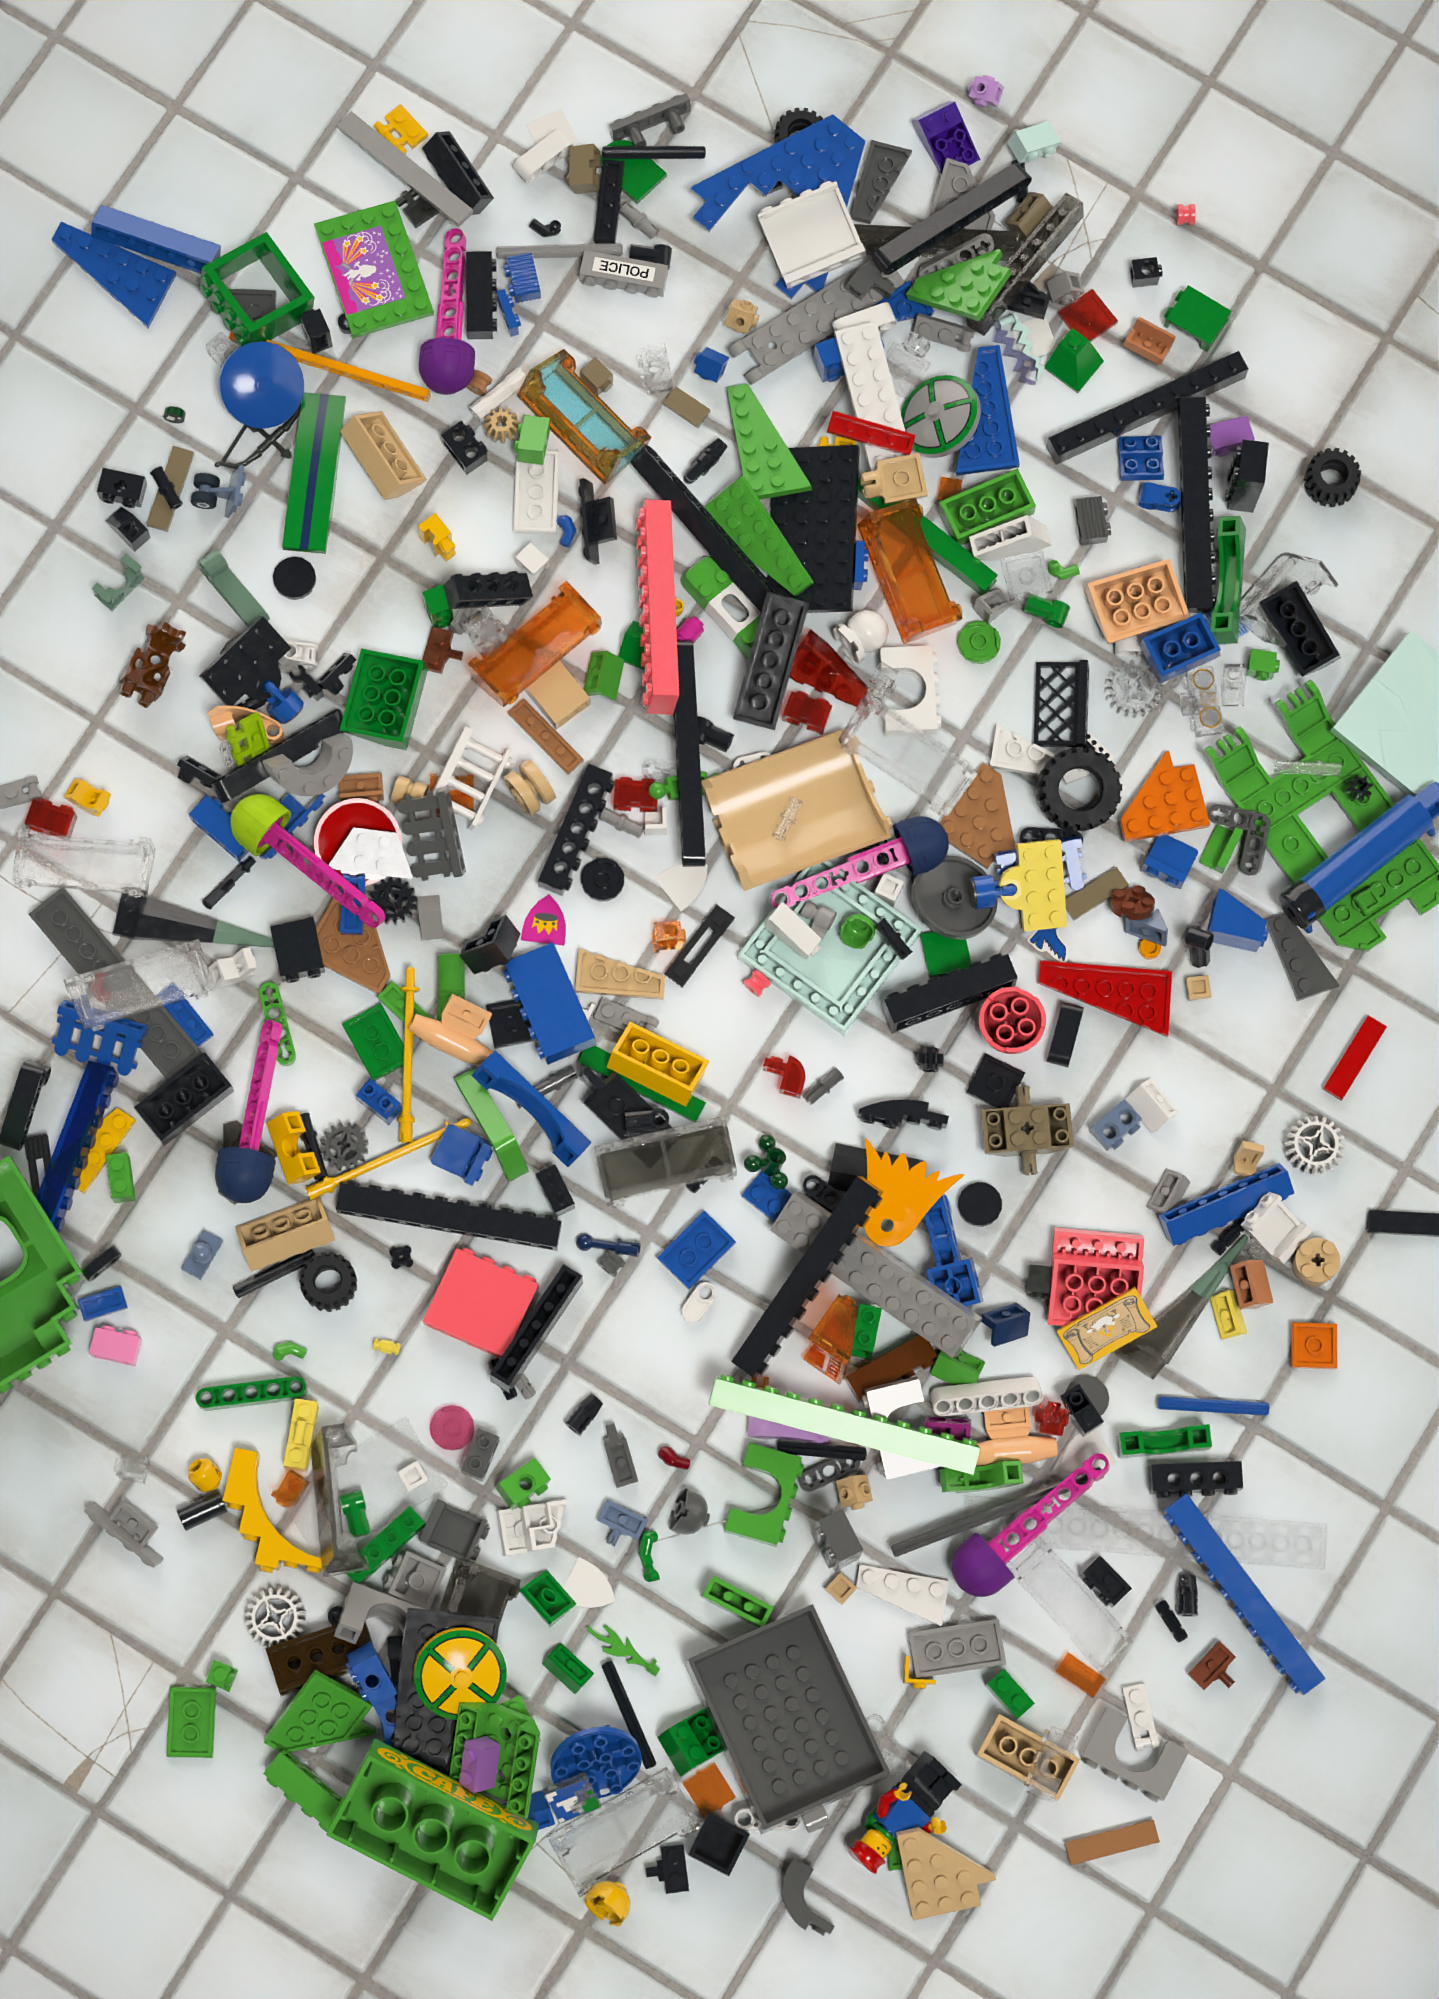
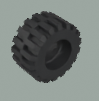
M795 108L794 112L791 110L786 111V116L782 114L780 121L776 123L774 144L789 137L793 132L801 131L823 118L821 115L817 117V112L814 110L808 112V108H804L803 111H800L799 108Z
M1327 448L1324 453L1321 450L1311 459L1304 476V481H1306L1304 484L1305 489H1309L1307 493L1309 497L1314 496L1313 501L1316 503L1321 501L1322 506L1330 504V507H1335L1336 503L1339 506L1344 505L1345 501L1348 502L1352 495L1354 496L1361 480V470H1358L1360 465L1358 462L1354 463L1355 457L1353 455L1349 457L1346 450L1343 453L1339 452L1340 448H1335L1334 451H1331V448ZM1329 469L1335 470L1342 475L1344 483L1336 486L1330 485L1323 480L1321 472Z
M322 1252L320 1256H312L311 1261L307 1260L304 1269H301V1278H299L300 1288L303 1296L312 1307L315 1306L320 1311L322 1309L327 1312H332V1309L337 1311L343 1305L346 1307L349 1304L348 1301L354 1298V1292L357 1291V1277L351 1263L345 1260L342 1255L339 1254L338 1256L334 1252H330V1254ZM327 1270L338 1272L342 1279L340 1287L330 1294L319 1292L315 1286L318 1275Z

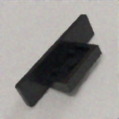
M585 478L579 479L580 486L578 492L581 497L580 514L583 518L582 535L585 543L583 554L587 561L597 565L600 563L598 544L617 540L614 499L609 496L594 500L593 483Z

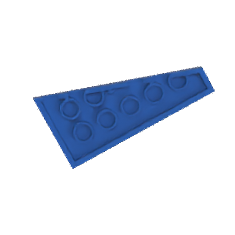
M1000 345L979 347L971 387L979 397L981 415L973 436L960 448L955 476L1019 468L1020 466Z

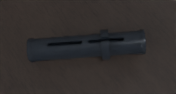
M303 1113L300 1116L306 1132L300 1135V1139L304 1142L307 1153L314 1152L321 1173L314 1176V1180H321L326 1176L328 1177L316 1138L318 1134L317 1131H314L310 1113Z

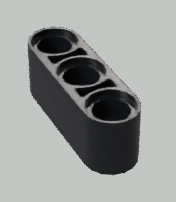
M1062 1002L1046 1062L1068 1068L1084 1007Z
M816 1175L806 1177L803 1182V1194L830 1213H833L844 1196ZM814 1182L818 1185L819 1189L811 1192L807 1189L806 1185ZM832 1195L836 1198L837 1202L833 1205H828L824 1198Z

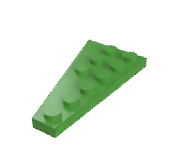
M748 383L727 387L743 477L746 478L758 498L761 500L811 491V484Z
M745 477L737 479L705 506L706 510L749 559L794 596L801 594L814 583Z

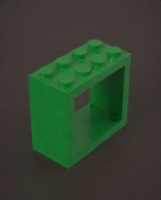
M267 232L202 267L200 292L204 298L210 300L214 312L217 315L220 314L223 318V323L227 330L234 333L239 346L251 342L272 340L301 324L300 316L306 311L313 309L315 297ZM260 260L290 302L252 322L222 280Z

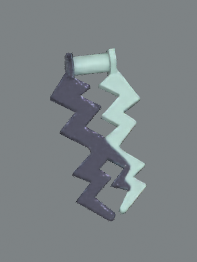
M1015 312L1000 320H995L996 334L994 342L1006 344L1003 356L1017 358L1018 361L1013 371L1021 372L1018 382L1035 385V381L1025 377L1029 367L1024 366L1025 361L1033 362L1030 371H1037L1036 381H1039L1045 366L1038 365L1041 357L1029 354L1033 341L1026 338L1031 330L1018 321ZM1012 323L1015 324L1012 331L1022 332L1017 343L1025 345L1022 352L1012 349L1016 339L1006 337L1009 331L1002 330L1001 328Z

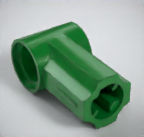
M1030 594L1024 612L1045 620L1052 627L1063 628L1070 611V606L1059 600L1049 601Z
M362 1490L339 1495L343 1513L347 1518L351 1538L370 1534Z

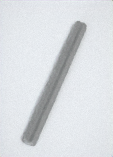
M621 243L498 246L496 255L497 259H507V257L532 252L533 258L583 257L584 250L622 256L623 246Z

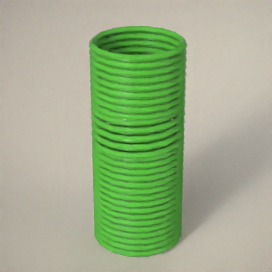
M447 953L437 956L438 1021H442V1011L452 994L465 1000V962L459 956L460 954Z

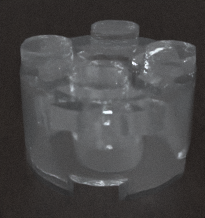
M486 605L460 623L463 632H469L468 635L472 640L471 644L485 658L510 641L504 632L506 630L500 620L495 621L492 618L493 613Z

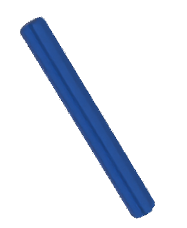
M1161 1396L1157 1401L1158 1409L1268 1415L1270 1408L1269 1403Z

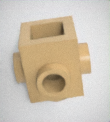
M734 299L729 306L724 325L733 328L739 333H749L752 327L756 328L760 316L757 315L758 307L750 301Z
M867 1474L854 1475L836 1481L842 1508L851 1507L852 1510L865 1508V1503L873 1501Z

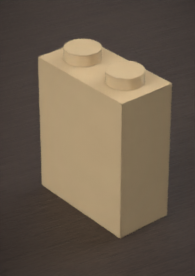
M559 659L554 662L549 661L543 666L540 673L537 675L532 674L525 680L524 691L556 730L591 705L590 697Z

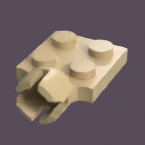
M919 453L879 460L876 462L877 469L864 472L860 479L861 486H864L862 492L865 498L879 496L883 498L884 504L928 496Z

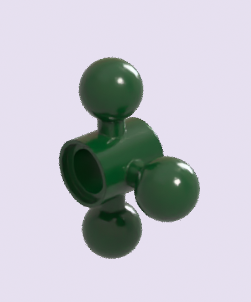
M764 1134L759 1138L758 1146L762 1151L766 1152L765 1157L760 1159L757 1155H749L744 1160V1167L749 1172H757L761 1169L765 1175L771 1176L770 1182L772 1187L781 1190L788 1184V1177L783 1172H780L781 1167L786 1161V1155L783 1150L775 1147L776 1141L772 1135Z

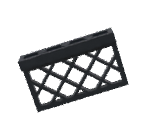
M1079 660V662H1036L1034 744L1040 747L1087 748L1090 669L1088 660ZM1041 668H1051L1055 674L1046 681L1041 676ZM1066 668H1075V675L1069 681L1061 674ZM1059 676L1066 684L1056 691L1050 683ZM1048 687L1054 695L1049 700L1044 701L1040 697V692ZM1067 687H1070L1074 691V697L1067 702L1060 694ZM1058 697L1065 705L1056 712L1049 704ZM1047 707L1054 715L1047 722H1044L1040 718V712ZM1069 707L1074 712V717L1066 722L1060 714ZM1058 718L1064 726L1055 733L1048 725ZM1045 728L1053 735L1048 741H1039V734ZM1068 728L1073 733V741H1063L1059 735Z

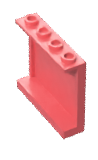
M463 1247L462 1250L456 1248L423 1319V1324L501 1358L516 1336L536 1290L538 1291L539 1284L531 1276L524 1275L521 1277L515 1274L516 1270L508 1266H503V1268L496 1266V1262L490 1258L483 1257V1259L474 1256L475 1252Z

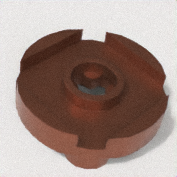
M1137 885L1133 888L1114 890L1110 907L1112 912L1121 918L1123 914L1129 916L1128 920H1142L1151 916V912L1155 908V899L1150 893L1145 891L1143 886Z

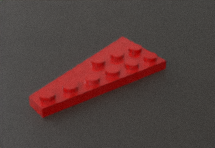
M1040 960L1038 984L1165 1037L1169 1036L1172 971Z

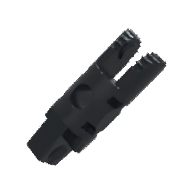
M718 438L705 447L691 461V467L683 475V481L690 485L701 475L705 476L710 468L719 461L728 446Z

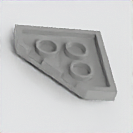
M949 158L946 159L929 216L978 186L966 163ZM992 210L961 230L978 235L983 233L990 235L995 220L994 212Z

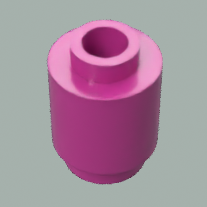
M687 617L677 629V641L693 640L694 644L704 632L702 621L697 617Z

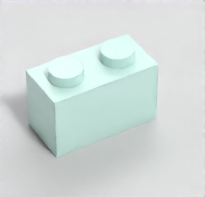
M1049 121L1015 131L1008 141V145L1019 164L1027 161L1029 163L1034 162L1042 156L1050 157L1056 152V148L1061 143Z

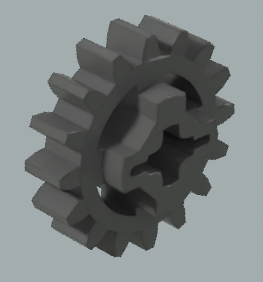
M339 1122V1128L337 1129L333 1125L330 1126L332 1132L325 1131L324 1135L327 1139H321L320 1141L325 1146L320 1149L321 1153H327L323 1157L324 1161L331 1160L329 1163L330 1167L332 1168L336 1164L338 1171H341L343 1166H346L347 1171H350V1165L359 1167L357 1161L364 1162L365 1158L362 1154H368L369 1152L368 1149L364 1148V1146L369 1145L368 1140H362L366 1136L365 1132L358 1133L360 1130L359 1126L352 1129L350 1122H348L346 1127H343V1124ZM342 1133V1135H341L340 1137H338L337 1139H334V1137H335L336 1135ZM352 1135H354L358 1139L359 1145L357 1143H353V1141L351 1140ZM347 1139V1143L350 1148H345V1151H343L342 1154L340 1146H343L344 1142H346ZM330 1149L338 1153L337 1159L331 1154ZM355 1155L352 1159L347 1160L349 1156Z

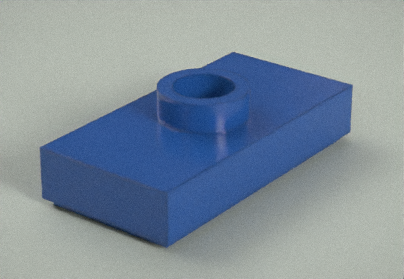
M121 1286L78 1299L84 1322L128 1309Z

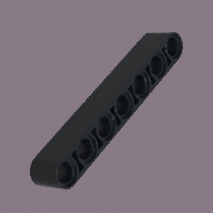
M340 709L326 714L213 781L211 785L221 803L230 801L270 777L265 770L263 760L283 754L294 763L321 747L323 739L344 733L340 731L343 718Z

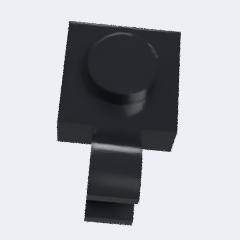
M299 665L298 669L301 671V675L295 676L290 672L291 680L296 683H302L304 693L309 698L314 697L318 702L324 697L323 690L306 673L305 668Z

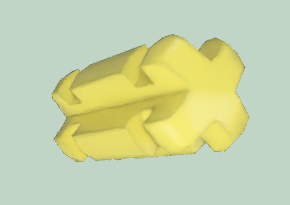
M378 1338L374 1340V1351L379 1350V1352L387 1354L395 1353L396 1356L400 1352V1343L394 1344L392 1341L383 1339L379 1341Z

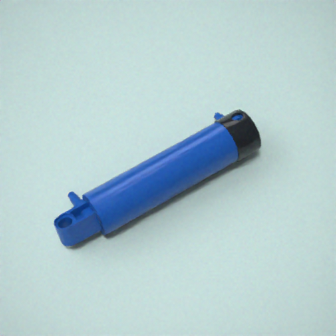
M1433 782L1415 797L1406 795L1306 875L1297 879L1278 895V901L1288 918L1296 926L1304 929L1306 933H1311L1313 931L1312 924L1321 918L1326 911L1425 833L1433 837L1435 835L1433 819L1439 815V783Z

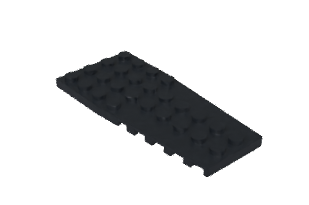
M407 1608L397 1681L395 1749L447 1776L450 1775L457 1720L443 1718L430 1711L418 1696L414 1684V1664L418 1653L429 1639L442 1631L452 1628L463 1627L478 1630L489 1636L497 1644L500 1624L499 1617Z

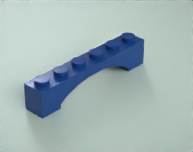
M496 1050L471 1075L486 1090L489 1088L508 1096L528 1111L547 1134L554 1149L552 1153L567 1167L592 1143Z

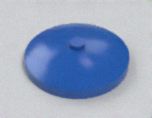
M251 342L235 349L224 361L218 378V392L224 408L236 421L249 427L265 429L284 423L296 412L304 393V378L298 362L286 349L269 342Z

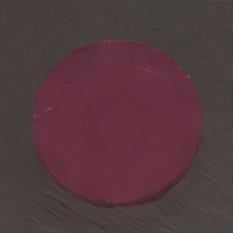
M455 1405L444 1406L436 1411L431 1418L429 1426L433 1441L442 1449L449 1451L460 1450L472 1440L475 1431L474 1421L469 1412Z

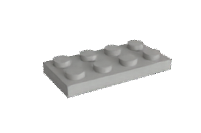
M999 1619L908 1633L916 1679L1006 1665Z

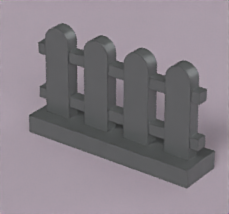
M449 787L440 788L435 795L433 791H427V796L412 798L411 794L405 795V800H401L398 803L397 810L401 814L408 813L410 821H406L402 825V832L405 835H413L414 842H411L406 847V852L409 856L418 857L419 863L411 867L412 876L416 878L422 877V881L428 880V876L444 874V878L450 877V872H453L454 878L463 876L466 868ZM438 808L440 809V814H441V816H438V813H437V809H438ZM430 810L431 817L416 820L415 812ZM441 830H444L445 837H442ZM435 831V839L420 840L419 833ZM445 851L449 852L450 858H447ZM439 852L440 860L425 862V854Z

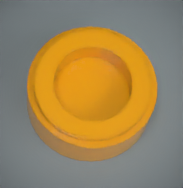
M1142 939L1138 950L1143 958L1151 960L1159 955L1161 945Z

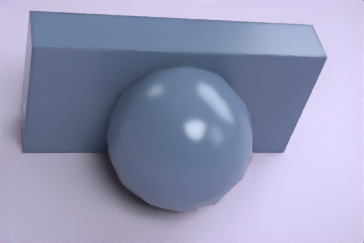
M203 1230L191 1248L190 1254L181 1269L202 1280L224 1241Z

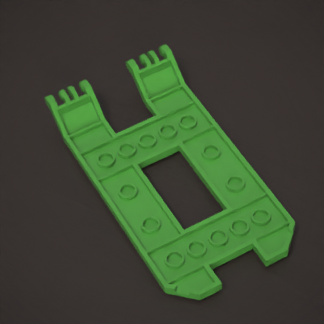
M1311 679L1304 683L1306 690L1312 696L1309 700H1307V697L1300 688L1294 690L1295 695L1292 692L1287 694L1288 701L1294 707V710L1291 712L1283 700L1280 699L1274 703L1283 718L1290 738L1305 757L1275 778L1271 779L1259 763L1250 739L1241 726L1233 731L1240 740L1241 745L1236 746L1232 737L1228 734L1223 736L1225 743L1221 739L1216 741V746L1224 755L1221 758L1215 753L1213 747L1208 746L1204 749V753L1211 762L1219 784L1234 805L1240 809L1266 814L1270 818L1271 828L1266 849L1291 883L1302 878L1328 857L1299 818V814L1329 794H1332L1360 832L1395 805L1359 755L1330 732L1335 723L1329 716L1318 687ZM1356 774L1359 778L1367 776L1368 784H1373L1372 788L1368 789L1372 793L1370 798L1364 796L1363 803L1356 799L1351 801L1352 797L1350 794H1345V791L1350 788L1346 785L1347 781L1351 780L1354 782ZM1261 817L1260 820L1255 821V824L1258 825V831L1255 833L1264 837V833H1260V828L1265 826L1266 822ZM1419 838L1326 911L1318 920L1337 946L1368 952L1387 938L1375 920L1407 899L1410 900L1421 916L1439 904V864ZM1373 886L1384 905L1364 917L1354 902L1353 897Z

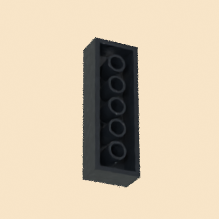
M767 591L735 708L734 720L771 730L776 729L810 602Z
M999 953L989 958L990 961L984 963L977 961L970 964L969 968L963 971L955 969L948 973L949 976L944 978L937 976L929 979L925 985L915 984L908 987L906 992L899 994L897 991L887 995V999H884L882 1011L891 1034L987 999L999 989L1015 987L1018 977L1009 955L1002 956Z

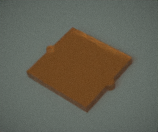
M715 1763L701 1772L697 1771V1775L683 1783L704 1818L707 1817L708 1813L722 1810V1806L736 1798Z

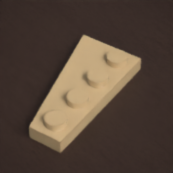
M579 948L575 993L663 1000L665 976L641 968H635L626 963L617 962Z

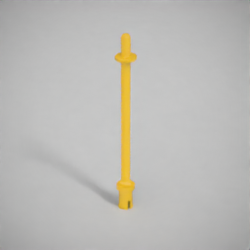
M413 967L407 968L406 987L400 988V991L405 992L406 995L402 1114L398 1117L397 1121L400 1123L399 1143L413 1142V1123H415V1118L411 1114L413 1033L408 1030V1027L414 1017V993L419 992L420 988L414 987L415 969Z
M465 1118L453 1125L464 1129L471 1125V1120ZM448 1121L444 1122L445 1128L337 1177L328 1178L326 1176L323 1178L324 1180L306 1187L311 1201L328 1192L330 1194L333 1193L341 1183H345L440 1140L449 1124Z

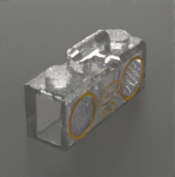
M1213 666L1194 668L1187 671L1185 677H1182L1183 689L1187 690V692L1178 694L1182 716L1193 715L1189 722L1191 731H1195V737L1221 734L1224 725ZM1190 698L1192 699V709L1189 708L1188 699Z

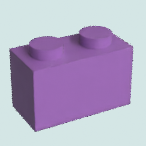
M1248 416L1211 424L1210 438H1207V446H1211V457H1224L1230 454V452L1236 451V447L1241 446L1243 439L1254 441L1255 438Z
M488 1736L465 1741L459 1784L472 1793L495 1788L501 1745Z

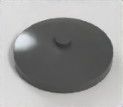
M946 856L943 862L929 872L918 874L912 885V902L919 918L929 929L950 939H969L982 933L994 919L998 901L996 898L994 908L975 910L971 907L968 895V881L971 877L987 874L972 861L958 856Z

